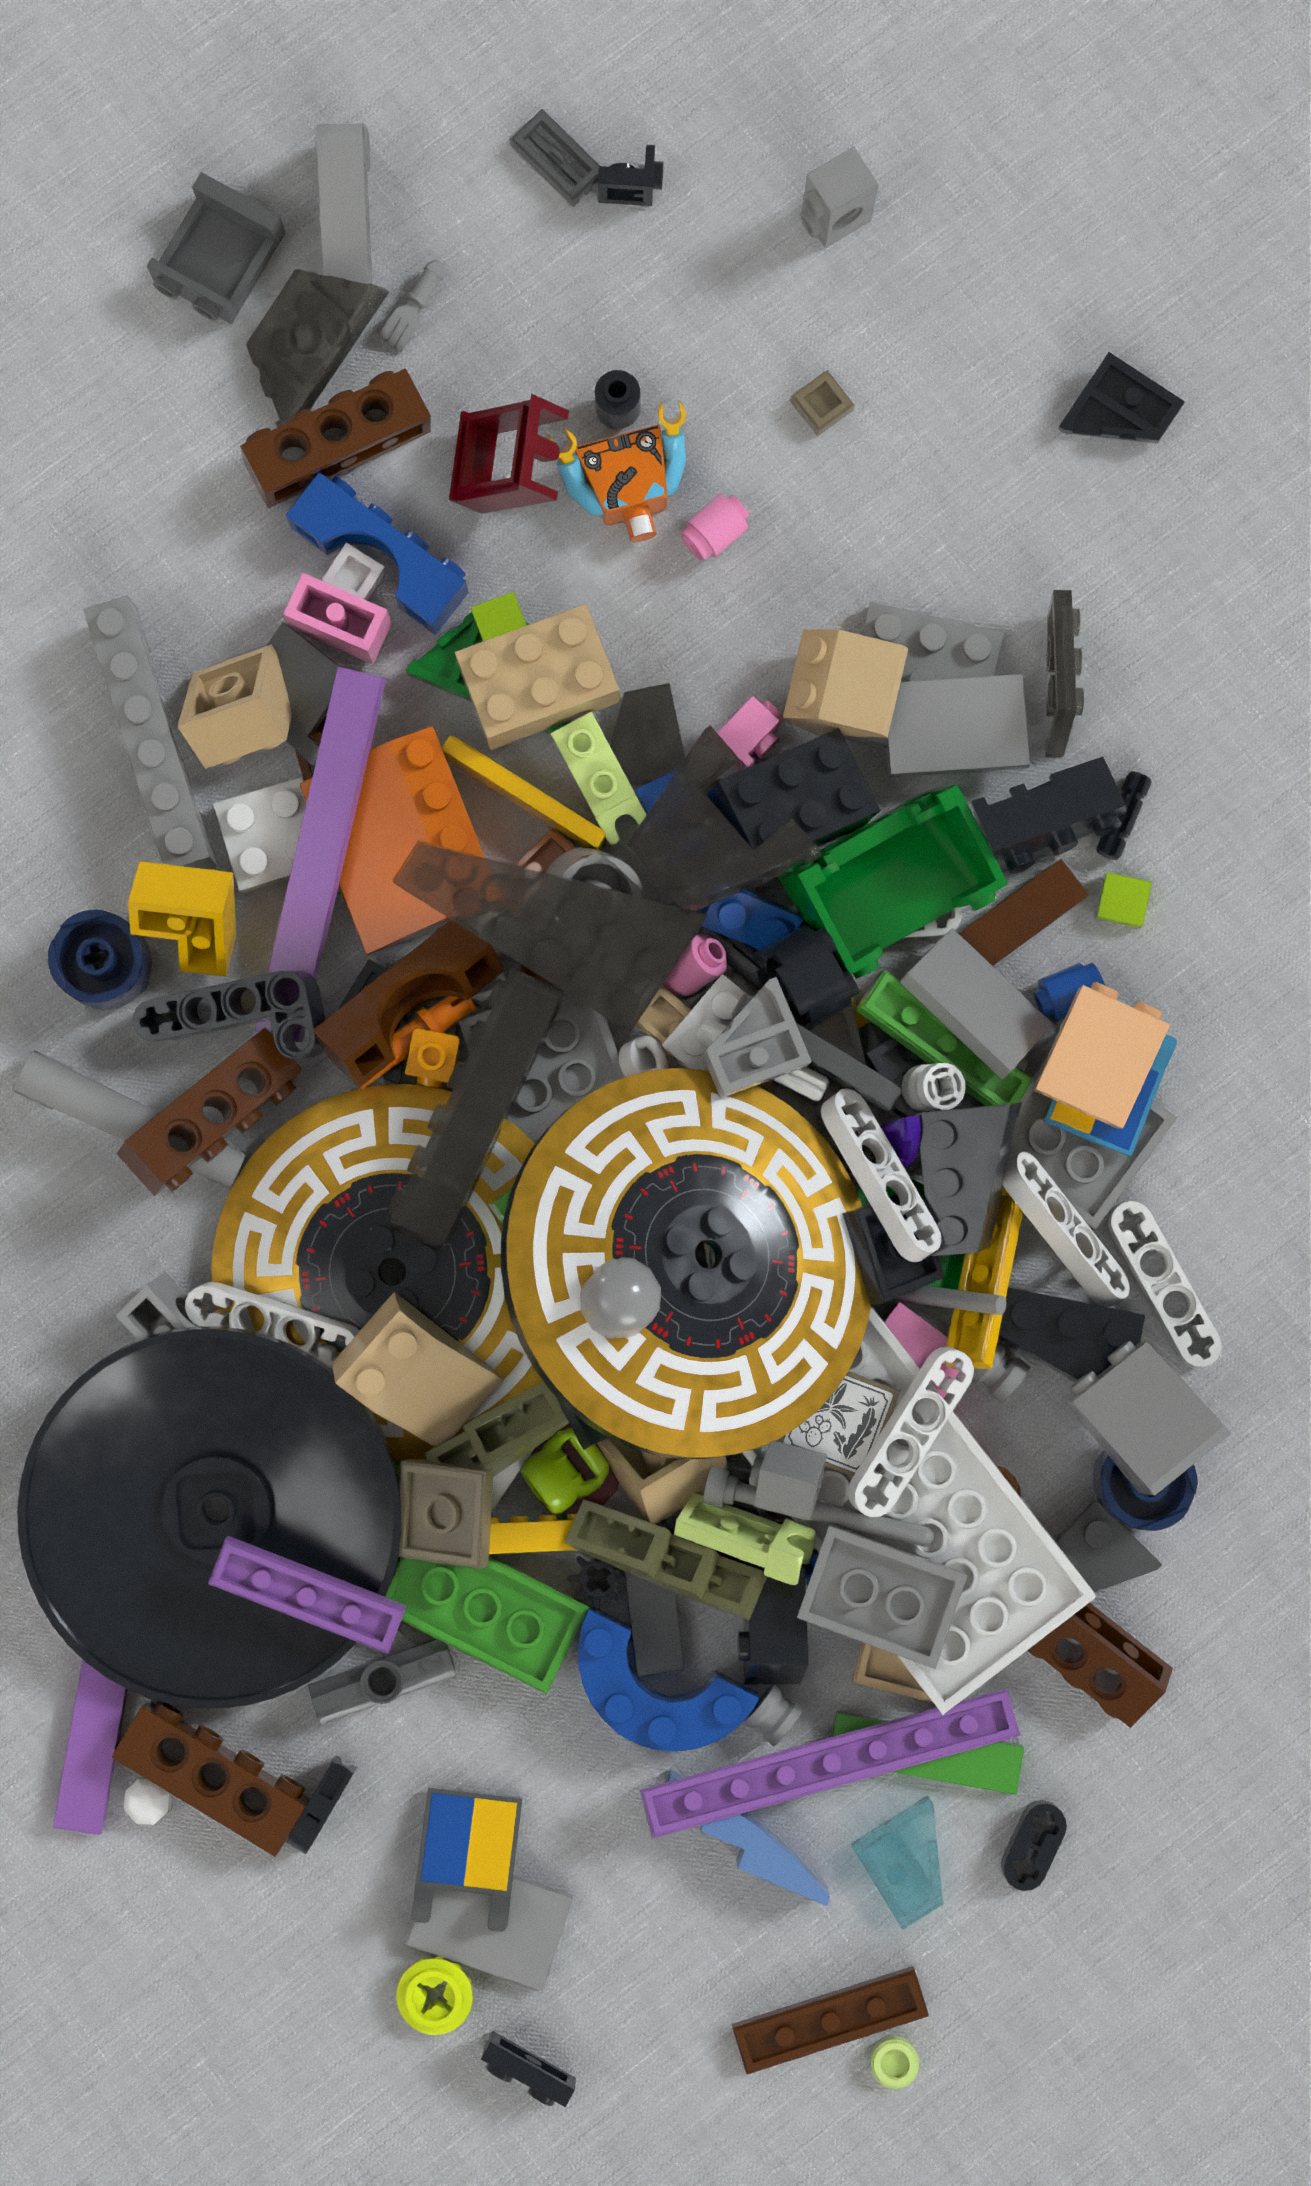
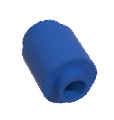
M1081 963L1072 965L1038 980L1039 990L1033 992L1039 1011L1046 1017L1050 1015L1055 1022H1059L1065 1019L1078 988L1082 985L1091 988L1093 982L1105 985L1103 978L1094 963L1084 966Z

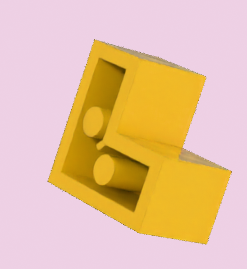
M139 861L128 899L130 933L132 935L178 940L179 966L182 972L226 977L236 940L233 872Z

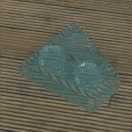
M927 1795L851 1843L853 1850L902 1930L943 1905L934 1805Z

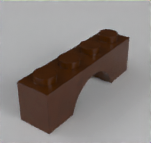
M457 914L410 953L402 957L375 981L364 987L360 993L335 1013L329 1015L312 1031L327 1057L360 1088L396 1059L393 1051V1035L398 1023L409 1010L423 1001L440 996H455L469 1000L504 972L491 943Z

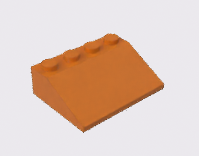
M433 726L388 741L371 749L369 752L339 882L340 891L366 956L434 932L457 914L464 920L484 914L491 909L495 910L501 898ZM312 778L301 782L299 785L306 803Z

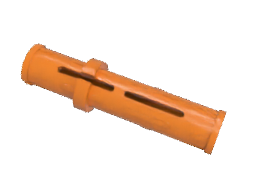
M446 996L426 1010V1008L422 1007L415 1012L417 1017L393 1035L392 1043L396 1059L361 1086L360 1090L363 1091L366 1086L408 1058L412 1034L415 1029L421 1028L443 1033L470 1013H474L477 1009L471 998L466 1000L455 996Z

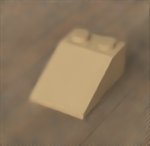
M395 1292L332 1362L335 1383L374 1413L435 1447L450 1440L504 1380L498 1372Z

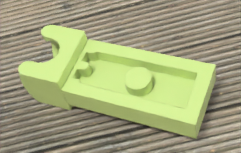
M592 711L551 733L594 816H596L595 818L599 826L605 831L606 839L610 846L617 844L619 841L615 822L620 816H632L641 828H647L652 825Z
M697 1493L692 1494L676 1520L674 1535L731 1555L742 1561L765 1567V1576L790 1585L798 1584L802 1563H809L812 1557L816 1540V1531L813 1528L788 1519L779 1524L724 1504L723 1507L703 1503L704 1496Z

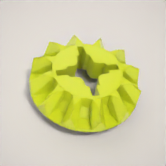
M440 1956L431 1959L420 1958L415 1964L406 1969L398 1983L396 1992L397 2006L403 2019L415 2030L429 2035H441L458 2028L469 2015L474 1999L471 1978H467L461 1970L459 1963L453 1964ZM445 1981L443 1997L448 2002L443 2003L440 2000H436L424 2009L428 1991L423 1986L427 1985L430 1988H435L438 1984H442Z

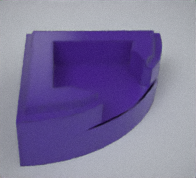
M919 1115L904 1117L880 1125L904 1169L912 1164L919 1150L921 1140Z

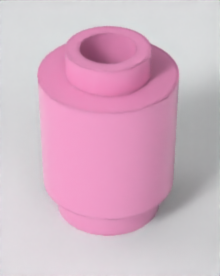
M718 494L686 522L687 528L680 533V536L688 549L699 560L704 562L710 556L716 558L748 530L745 520L749 517V513L735 496L731 495L727 499L724 495Z
M706 934L696 935L665 957L659 969V978L662 985L675 996L694 994L726 971L727 959L725 949L718 940Z

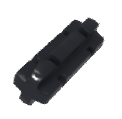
M1131 771L1126 776L1121 788L1124 793H1121L1126 804L1127 818L1121 820L1122 824L1119 828L1101 836L1096 850L1103 857L1111 860H1117L1121 857L1127 843L1124 839L1130 836L1143 805L1141 799H1144L1152 782L1148 776L1135 771Z

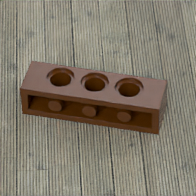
M406 368L396 373L385 371L375 376L368 386L355 392L352 390L342 391L334 395L327 405L315 411L311 409L301 410L293 414L287 420V424L272 431L269 428H264L252 433L246 439V443L240 445L242 459L268 509L304 492L319 472L328 479H332L430 433L431 415ZM379 409L385 412L387 416L382 421L372 422L367 420L364 414L369 410ZM331 428H338L346 433L345 437L339 441H329L322 435ZM291 447L300 448L305 452L302 458L295 461L287 460L281 455L286 449Z
M264 1027L126 1139L116 1154L154 1196L166 1186L171 1192H174L194 1174L189 1167L202 1157L209 1163L229 1145L224 1138L237 1128L241 1134H244L263 1117L259 1109L271 1100L277 1106L297 1089L293 1080L301 1072L302 1068L294 1059L287 1058L278 1051L273 1035ZM245 1078L251 1080L257 1088V1094L245 1093L240 1088L238 1079ZM211 1106L218 1109L223 1116V1122L214 1123L208 1120L204 1115L203 1107ZM179 1135L183 1137L188 1143L189 1151L179 1152L174 1150L168 1142V1136Z
M1090 1602L1028 1649V1652L1033 1656L1045 1660L1059 1671L1067 1683L1083 1690L1097 1701L1105 1713L1113 1718H1118L1130 1728L1166 1692L1173 1670L1169 1664ZM1066 1638L1074 1639L1078 1641L1080 1644H1073L1069 1642ZM1104 1668L1112 1669L1118 1674L1109 1673Z
M151 1701L143 1705L113 1753L112 1758L276 1857L310 1800L309 1797L303 1794L305 1787L286 1775L281 1774L277 1779L262 1769L264 1762L255 1755L245 1750H240L236 1754L221 1745L224 1740L223 1737L212 1729L203 1725H199L195 1729L181 1720L183 1713L174 1706L162 1701H158L156 1705ZM172 1737L182 1742L185 1748L183 1760L172 1761L165 1756L163 1752L165 1738ZM214 1762L223 1767L226 1773V1780L223 1785L214 1786L205 1780L203 1768L206 1763ZM256 1787L262 1790L267 1798L266 1808L262 1810L249 1808L244 1801L245 1789Z

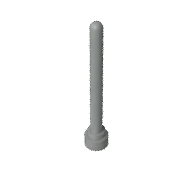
M712 1466L705 1486L703 1503L723 1507L724 1503L733 1505L734 1501L754 1505L757 1487L739 1482V1477L731 1475V1470ZM820 1501L816 1502L811 1517L812 1520L923 1547L930 1545L934 1539L933 1532L927 1527L882 1516L869 1517L857 1510Z

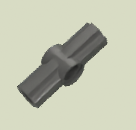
M435 1638L388 1656L376 1657L369 1663L308 1684V1689L316 1715L322 1725L377 1704L389 1703L399 1696L457 1676V1672L448 1645ZM381 1667L390 1669L396 1677L394 1688L388 1692L376 1691L371 1686L369 1680L373 1670Z

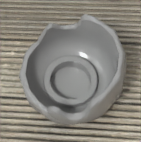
M627 1257L613 1258L602 1264L583 1284L580 1293L581 1313L591 1329L609 1339L629 1338L642 1331L656 1317L660 1309L661 1287L651 1269L638 1260Z

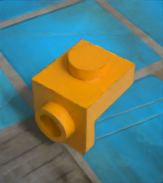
M421 1028L415 1029L412 1034L405 1074L417 1076L416 1083L430 1087L444 1088L445 1082L452 1083L457 1079L460 1060H457L460 1038L456 1035Z

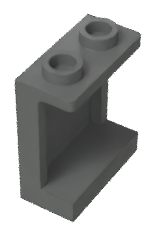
M200 172L192 186L196 197L194 203L160 260L151 258L147 268L154 281L153 286L165 296L174 300L181 296L192 302V307L205 318L216 321L219 317L232 324L286 232L279 214Z

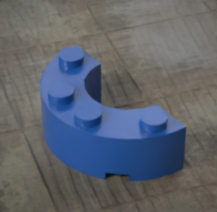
M589 1605L590 1607L584 1617L579 1637V1672L583 1687L592 1706L599 1716L621 1736L638 1745L654 1750H693L712 1744L727 1736L754 1709L759 1700L758 1692L717 1670L712 1673L704 1685L688 1694L669 1696L652 1691L637 1679L628 1662L627 1645L632 1626Z

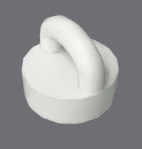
M651 1036L633 1039L625 1043L620 1049L619 1064L625 1077L651 1070L668 1069V1060L664 1049Z

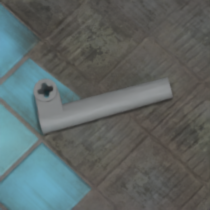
M36 1050L30 1052L12 1088L15 1090V1093L51 1110L54 1108L124 1141L160 1113L73 1071L72 1067ZM179 1135L168 1136V1142L174 1150L179 1152L189 1151L188 1143L183 1137ZM227 1146L209 1163L201 1157L189 1168L195 1173L230 1187L240 1170L245 1153Z

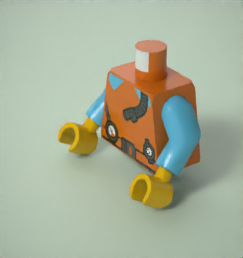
M678 400L680 413L674 419H667L663 416V402L659 403L657 407L659 421L666 428L662 433L660 425L657 424L577 446L573 433L563 428L564 433L567 435V443L563 448H560L557 466L568 495L590 515H601L605 525L625 521L631 542H642L656 536L657 533L651 514L666 510L667 498L678 491L686 465L684 431L679 428L685 421L686 412L680 400ZM548 434L546 439L553 441L552 437Z

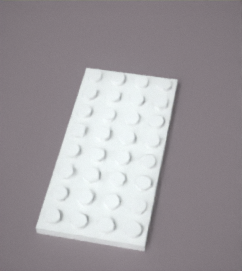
M871 1306L867 1328L860 1349L849 1371L901 1390L894 1408L895 1411L920 1371V1368ZM929 1382L926 1389L940 1395L933 1384ZM930 1398L918 1400L912 1409V1416L917 1424L929 1422L935 1413V1405ZM954 1411L893 1508L882 1516L929 1528L934 1535L933 1542L925 1547L837 1526L968 1574L936 1669L898 1656L942 1715L1097 1597L1092 1588ZM904 1439L893 1441L886 1451L888 1462L891 1465L903 1463L908 1458L909 1445ZM769 1443L742 1453L753 1466L756 1457H765ZM879 1464L875 1468V1471L892 1481L895 1475L884 1470ZM825 1466L817 1501L857 1510L848 1498V1486L853 1477ZM867 1485L862 1492L866 1495L867 1502L870 1499L877 1502L882 1495L878 1492L877 1485L875 1487ZM792 1517L795 1522L811 1527L816 1531L814 1547L820 1552L830 1524L812 1519L808 1521Z

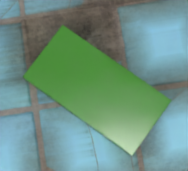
M489 1556L488 1566L481 1569L401 1557L385 1596L407 1605L401 1621L547 1694L590 1607Z

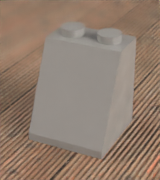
M1129 1340L1108 1356L1107 1359L1112 1365L1097 1376L1092 1370L1073 1384L1070 1389L1075 1395L1067 1400L1066 1403L1138 1493L1155 1496L1231 1433L1147 1341L1139 1342L1134 1346Z

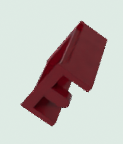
M531 393V399L471 413L461 411L449 500L482 514L557 501L558 491L532 481L531 478L534 459L541 462L557 460L560 455L559 446L555 442L537 435L538 426L568 420L569 410ZM517 430L511 477L491 481L497 435Z

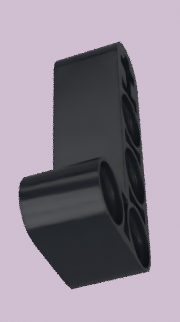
M277 971L149 999L142 1002L135 1009L133 1015V1026L136 1033L147 1041L177 1040L270 1020L275 1045L283 1056L290 1059L314 1058L324 1051L312 1031L325 1020L320 989L316 979L304 971ZM292 979L298 983L300 988V996L294 1004H291L285 996L286 984ZM247 989L253 992L256 1000L255 1007L249 1014L243 1010L241 1005L242 994ZM203 999H206L211 1006V1016L206 1023L202 1022L197 1014L198 1005ZM162 1014H177L179 1020L165 1022L158 1027L156 1024V1018L161 1017ZM300 1025L308 1030L310 1039L308 1046L304 1050L299 1049L294 1041V1033Z

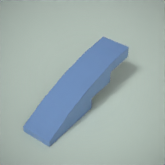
M670 1769L665 1783L685 1778V1776ZM747 1812L700 1825V1831L741 1848L736 1859L738 1869L827 1906L830 1899L827 1887L790 1847Z

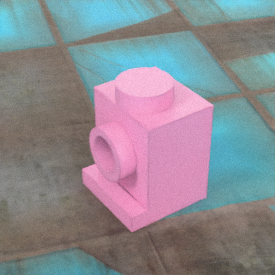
M752 696L714 735L713 745L740 771L754 765L752 757L755 754L760 759L763 758L778 742L779 738L775 733L778 731L779 725L785 720L783 714L771 702L765 700L761 704Z

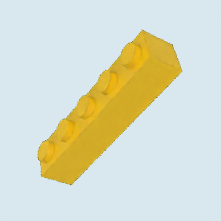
M567 1514V1520L557 1521L556 1515H539V1522H528V1516L510 1517V1523H499V1517H491L489 1554L576 1550L564 1542L577 1514Z

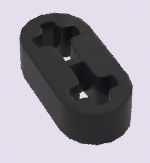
M1039 1800L1026 1807L1002 1856V1873L1008 1883L1017 1890L1029 1891L1040 1886L1065 1836L1067 1828L1066 1818L1062 1811L1052 1802ZM1047 1811L1052 1812L1050 1819L1056 1825L1055 1829L1052 1832L1044 1830L1038 1843L1034 1842L1037 1827L1032 1823V1819L1035 1815L1043 1817ZM1029 1848L1034 1849L1030 1863L1035 1868V1872L1033 1875L1024 1873L1021 1879H1017V1871L1012 1866V1862L1015 1859L1023 1861Z

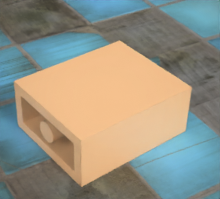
M1093 982L1091 988L1084 985L1078 988L1032 1090L1112 1127L1123 1129L1171 1024L1160 1020L1163 1014L1160 1010L1139 1001L1136 1002L1133 1008L1117 1001L1119 992Z

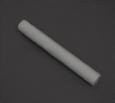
M924 1286L892 1299L1002 1315L1006 1309V1299L1004 1296Z

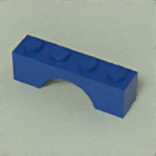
M319 472L286 514L291 529L326 555L344 547L346 542L350 545L371 546L387 554L399 569V584L395 596L399 609L436 636L469 593L466 580L463 579L466 575L465 572L450 559L444 557L440 562L427 552L429 549L427 543L412 531L407 530L405 534H402L390 525L393 521L392 518L377 505L371 503L367 508L355 499V490L337 476L330 480Z

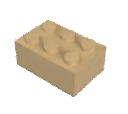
M587 603L455 652L458 667L490 750L577 719L591 711L593 713L620 703V689Z

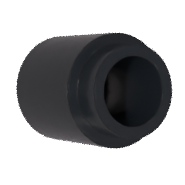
M612 370L602 375L597 381L594 391L597 417L604 425L613 429H623L632 425L638 418L641 408V393L638 381L633 375L622 370Z

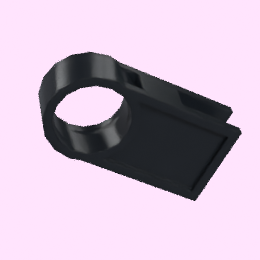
M336 1756L330 1764L286 1840L287 1844L304 1854L308 1853L357 1769L354 1765L347 1767L342 1764L339 1756Z

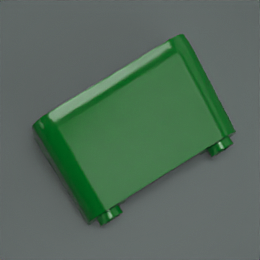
M957 784L934 788L913 797L794 864L778 875L786 893L810 928L814 931L824 928L830 934L837 949L833 956L841 970L846 969L850 974L854 975L855 979L863 977L880 967L877 959L884 954L883 949L957 907L970 905L972 910L975 911L991 904L998 898L995 892L1008 885Z

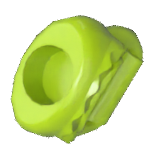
M572 1428L558 1431L546 1442L541 1451L529 1456L521 1466V1474L544 1507L552 1514H559L568 1510L576 1500L591 1495L601 1487L609 1474V1462L596 1445L583 1450ZM569 1439L595 1475L594 1478L587 1481L583 1480L582 1474L578 1473L567 1458V1453L561 1450L566 1440Z

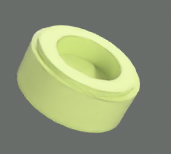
M887 2036L880 2039L872 2048L870 2066L874 2077L880 2084L888 2088L898 2089L909 2085L915 2079L919 2069V2059L915 2048L908 2040L900 2036Z

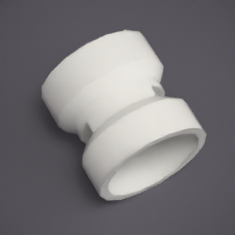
M949 1063L916 1065L908 1070L902 1081V1095L906 1103L912 1109L918 1111L952 1109L961 1102L965 1093V1080L961 1071Z

